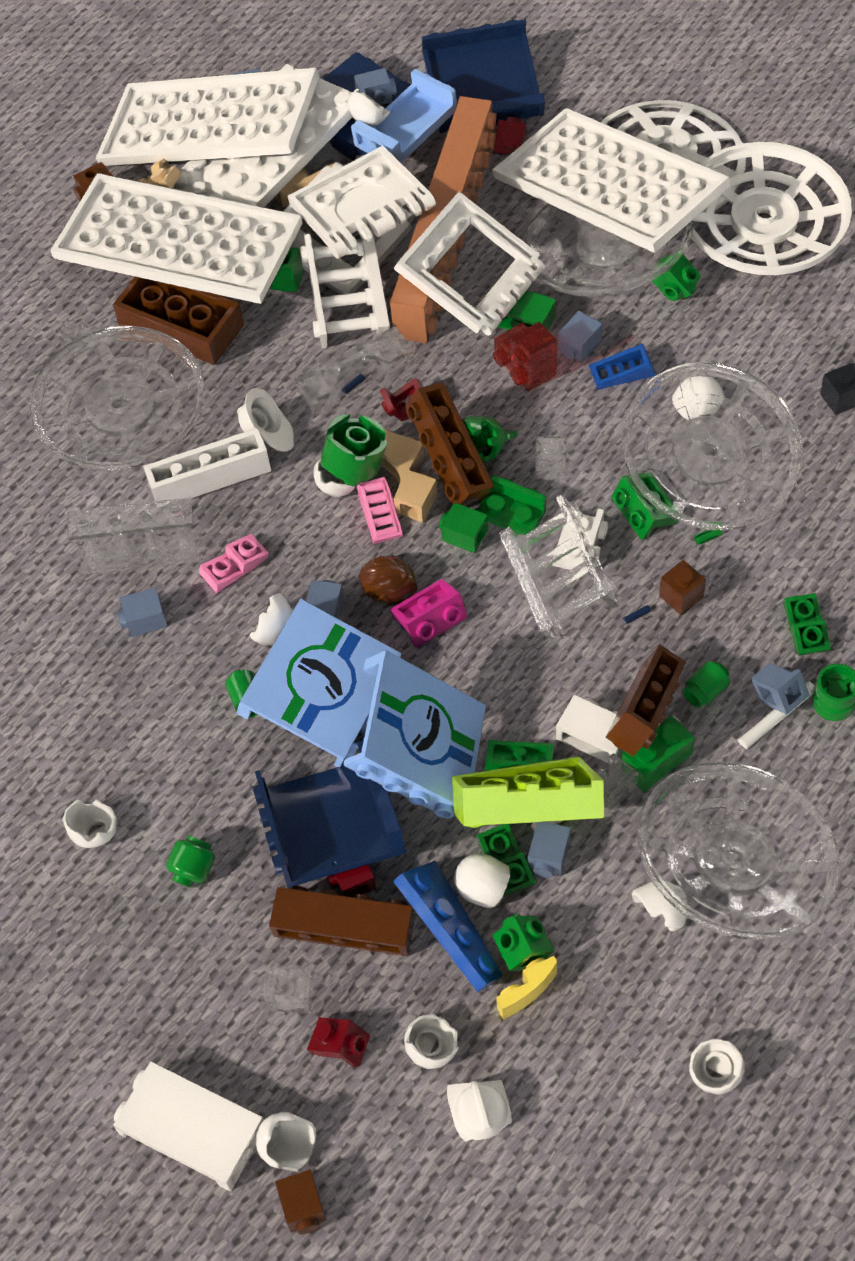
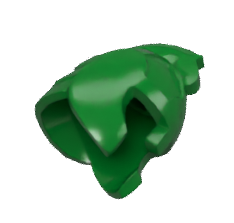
M474 415L466 416L462 419L476 450L483 446L489 449L477 451L483 463L495 459L502 450L505 441L517 436V430L503 429L500 423L493 417Z

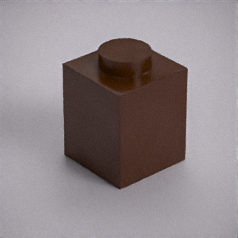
M683 559L661 577L659 596L676 612L683 615L704 597L706 579Z
M311 1170L275 1181L290 1232L298 1230V1234L302 1235L319 1229V1223L326 1221V1217Z

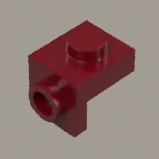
M508 117L506 121H498L494 154L509 156L523 144L524 137L527 135V127L525 123H522L521 119Z
M415 377L394 393H391L385 387L381 389L380 393L384 399L381 405L390 417H397L401 422L409 420L405 405L416 390L423 387L421 381Z
M319 1017L307 1050L314 1055L322 1057L340 1058L353 1067H359L367 1049L370 1035L351 1020Z

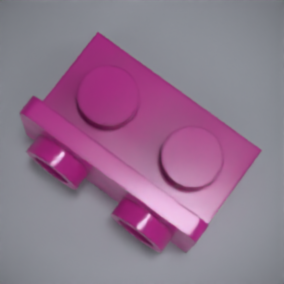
M443 579L390 609L393 619L408 631L412 644L417 648L468 617L460 593Z

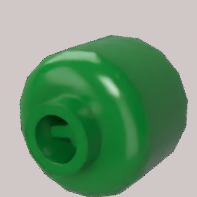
M187 835L185 840H177L166 862V869L174 874L172 881L191 888L193 882L198 884L204 883L215 861V854L210 850L212 845Z

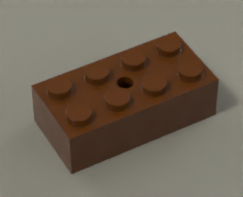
M136 276L113 303L119 327L214 366L244 326L238 302L218 294Z

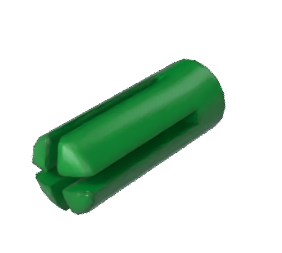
M717 525L694 535V540L700 545L721 536L722 530Z

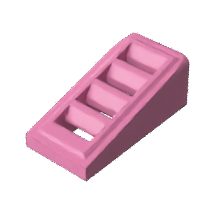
M382 477L360 483L357 486L358 497L373 544L403 537L386 478ZM386 502V504L378 505L371 508L369 507L371 505ZM389 513L388 516L373 519V517ZM393 524V527L376 531L377 527Z

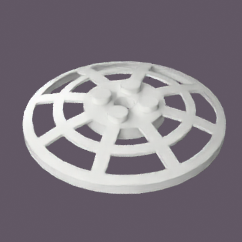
M656 100L629 105L615 111L601 121V123L607 125L618 117L630 113L633 118L623 123L617 130L625 132L634 124L640 123L645 130L640 132L636 138L698 164L707 159V157L697 154V144L711 142L714 153L722 150L721 140H734L736 145L742 144L736 131L719 115L706 108L680 101ZM654 107H674L680 108L681 110L679 112L656 111L645 113L641 109ZM692 112L702 114L717 122L726 131L713 132L704 122L690 115ZM659 117L675 118L671 125L656 126L651 118ZM687 121L700 128L704 133L691 135L682 127ZM746 158L738 159L736 171L724 165L717 167L714 171L724 174L729 178L745 173ZM741 184L732 187L731 190L736 193ZM722 196L716 204L715 210L723 206L728 200Z
M775 142L743 143L714 153L700 163V165L714 170L730 161L747 157L752 158V171L729 178L731 186L706 207V213L701 212L693 219V221L707 223L712 236L722 246L714 250L697 234L691 221L685 226L691 239L704 253L727 267L757 275H782L805 270L829 257L839 247L848 232L852 209L846 185L829 164L806 150ZM763 156L787 159L799 163L806 168L797 179L779 172L764 171ZM816 173L832 188L838 198V204L822 208L817 195L807 186V183ZM765 180L780 182L790 187L783 192L776 188L766 187ZM754 182V188L746 190L740 195L731 190L732 187L741 183ZM801 193L809 201L813 210L799 212L794 198ZM722 196L733 204L731 215L714 214L716 204ZM761 213L769 214L771 217L761 218L758 215ZM841 214L840 229L834 242L830 246L817 242L816 240L822 231L824 218ZM815 220L814 228L808 238L795 232L798 222ZM716 224L732 225L738 235L727 241L718 230ZM785 240L799 245L790 251L776 254L774 244ZM748 241L753 244L762 245L764 254L751 253L739 247ZM807 249L820 253L808 260L782 266L778 264V261L795 257ZM734 253L746 259L766 261L767 266L743 263L731 259L727 255Z

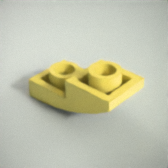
M555 956L546 960L545 958H538L531 961L526 966V969L522 970L524 985H511L502 990L500 996L496 997L497 1009L503 1020L528 1006L549 986L557 974V960Z

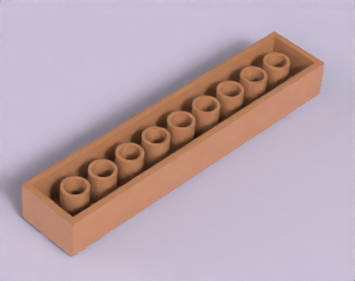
M460 96L428 189L435 199L436 206L426 212L422 209V214L419 216L408 250L458 192H461L477 205L478 192L476 191L477 188L483 187V169L489 168L491 160L489 150L494 149L496 133L493 132L496 124V113L492 112V101ZM464 232L429 272L439 281L442 280L449 286H451L452 279L450 271L456 270L458 264L457 249H463ZM400 274L390 301L394 338L427 343L430 334L436 333L438 324L436 314L437 312L442 313L443 307Z

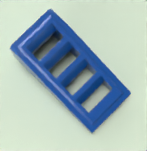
M643 343L589 364L598 390L656 376ZM635 361H641V364L636 366ZM629 363L630 369L625 370L623 364ZM617 366L620 373L614 375L611 367ZM606 369L609 377L603 379L600 370Z

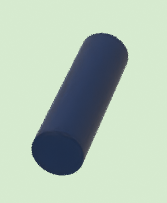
M362 374L358 375L341 391L347 395L365 380V377Z
M646 605L623 617V620L626 624H629L651 612V609Z

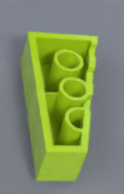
M580 757L452 776L454 815L463 826L478 828L484 825L604 818V780Z

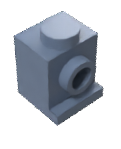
M385 68L354 75L355 89H359V93H366L379 105L393 102L392 95L397 94L394 78L388 77Z
M769 663L751 678L759 700L786 715L810 696L802 673L798 669L791 672L786 668L782 669Z

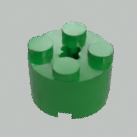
M350 414L337 416L329 424L321 454V466L335 477L342 479L348 486H358L360 482L374 478L380 470L387 446L385 429L381 424L368 416L360 415L359 419L350 418Z

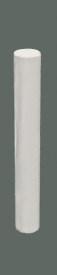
M808 681L805 684L809 695L812 696L816 687ZM774 709L739 738L738 742L747 750L790 713L786 715Z

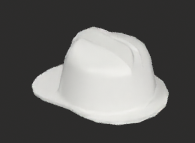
M260 388L251 389L246 394L245 404L237 410L241 429L247 432L258 428L262 440L270 447L282 452L291 450L294 446L293 428L289 421L280 411L270 394Z
M501 1080L472 1081L471 1083L447 1086V1097L454 1125L459 1136L465 1142L471 1139H489L512 1123L510 1106Z

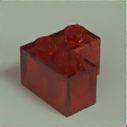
M522 322L494 338L493 357L500 367L505 366L510 371V376L516 385L520 386L522 384L529 392L557 375V340L540 322L529 328Z

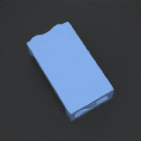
M414 69L411 72L412 84L385 108L390 111V114L380 125L371 127L357 120L351 126L354 145L366 153L384 146L402 163L455 113L457 107L455 89L432 78L429 74H424Z

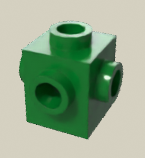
M679 251L661 258L650 280L660 289L664 296L669 300L675 301L681 298H689L696 291V285L702 274Z
M511 915L502 922L503 926L492 935L498 946L499 953L510 971H522L526 969V966L531 961L538 958L546 959L554 952L545 933V928L537 916Z

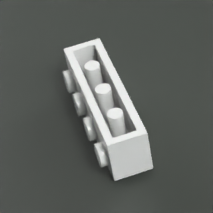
M258 428L143 466L158 509L271 472L267 449Z

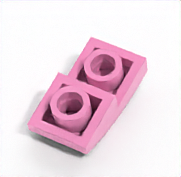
M249 534L226 545L225 554L200 565L199 573L213 590L218 593L259 566L268 558L269 553L252 534Z

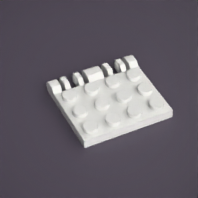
M384 146L288 195L290 205L327 244L337 259L348 254L347 247L351 251L358 248L357 241L352 236V233L358 231L361 238L368 243L373 240V236L367 225H369L377 237H380L396 228L394 219L400 225L407 222L406 215L400 207L407 205L409 211L417 217L422 214L421 208L426 212L436 206L435 199L430 191Z

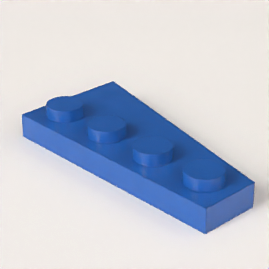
M436 860L403 872L393 881L477 992L493 985L503 976Z

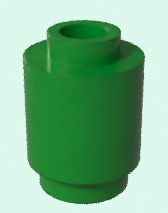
M707 661L685 682L682 694L696 708H701L703 705L707 706L730 685L729 672L721 663Z
M245 669L236 670L230 674L225 682L236 712L242 697L255 677L253 671ZM252 711L249 718L255 717L258 714Z

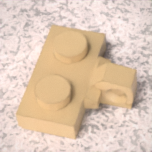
M163 158L151 166L152 175L148 176L147 180L141 178L137 182L172 189L182 173L176 166L171 167Z

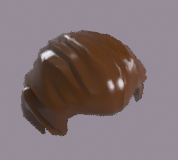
M394 555L379 556L371 559L359 572L358 577L360 578L359 581L363 591L374 602L383 601L389 606L400 604L413 596L418 590L413 570Z

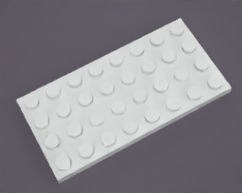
M286 64L279 71L294 70L298 68ZM319 78L292 153L189 160L179 170L182 174L172 189L264 208L353 117L348 107V98L352 92Z
M316 68L127 84L96 156V160L98 163L102 161L105 166L156 163L163 158L166 162L290 154L294 149L320 75Z
M565 108L492 169L495 179L653 253H656L731 186L729 177L568 108Z
M97 173L53 245L51 253L52 257L58 260L261 304L303 223L301 215Z

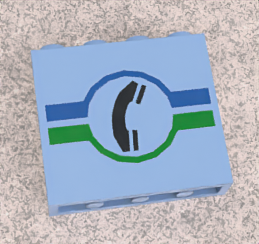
M300 599L242 697L236 714L248 720L253 711L338 757L334 766L340 767L344 759L354 756L358 746L354 742L357 735L361 733L365 736L376 678L363 671L365 659L385 650L398 657L402 653Z
M387 650L365 659L363 671L375 677L376 683L362 752L345 759L344 766L355 771L359 777L371 779L381 784L385 790L396 792L408 798L409 802L415 805H422L434 811V814L438 817L452 818L454 816L452 776L475 773L486 705Z

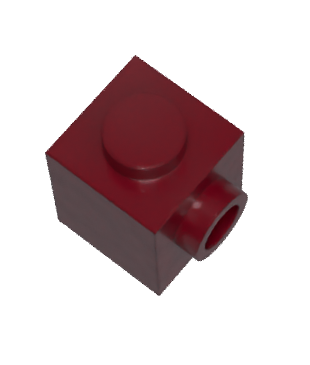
M368 864L326 876L332 890L338 887L341 895L354 898L357 894L364 895L376 890L374 876Z

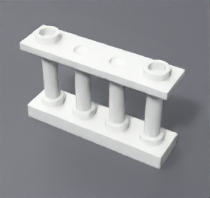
M305 234V246H300L302 264H308L317 321H312L315 338H320L321 347L327 348V334L371 328V331L376 330L378 340L389 338L390 324L374 236L373 240L368 243L360 236V239H356L358 248L354 251L347 247L348 254L346 255L358 254V256H363L364 263L360 264V267L316 272L314 259L334 257L328 246L312 248L310 234ZM359 278H362V281L367 280L369 288H365V292L327 297L320 296L319 284ZM362 303H366L367 306L372 305L373 313H370L369 317L325 322L323 309Z

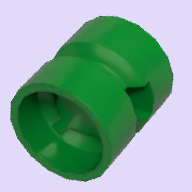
M831 664L824 667L819 673L812 700L813 707L819 716L830 721H842L853 713L855 707L854 669L843 664Z

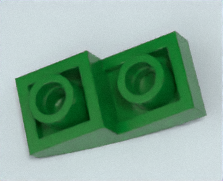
M816 593L784 598L783 605L798 656L829 652L831 647L825 619L821 620Z
M502 824L476 835L483 854L493 856L509 866L510 878L503 894L504 897L536 884L524 853L520 852L509 824Z

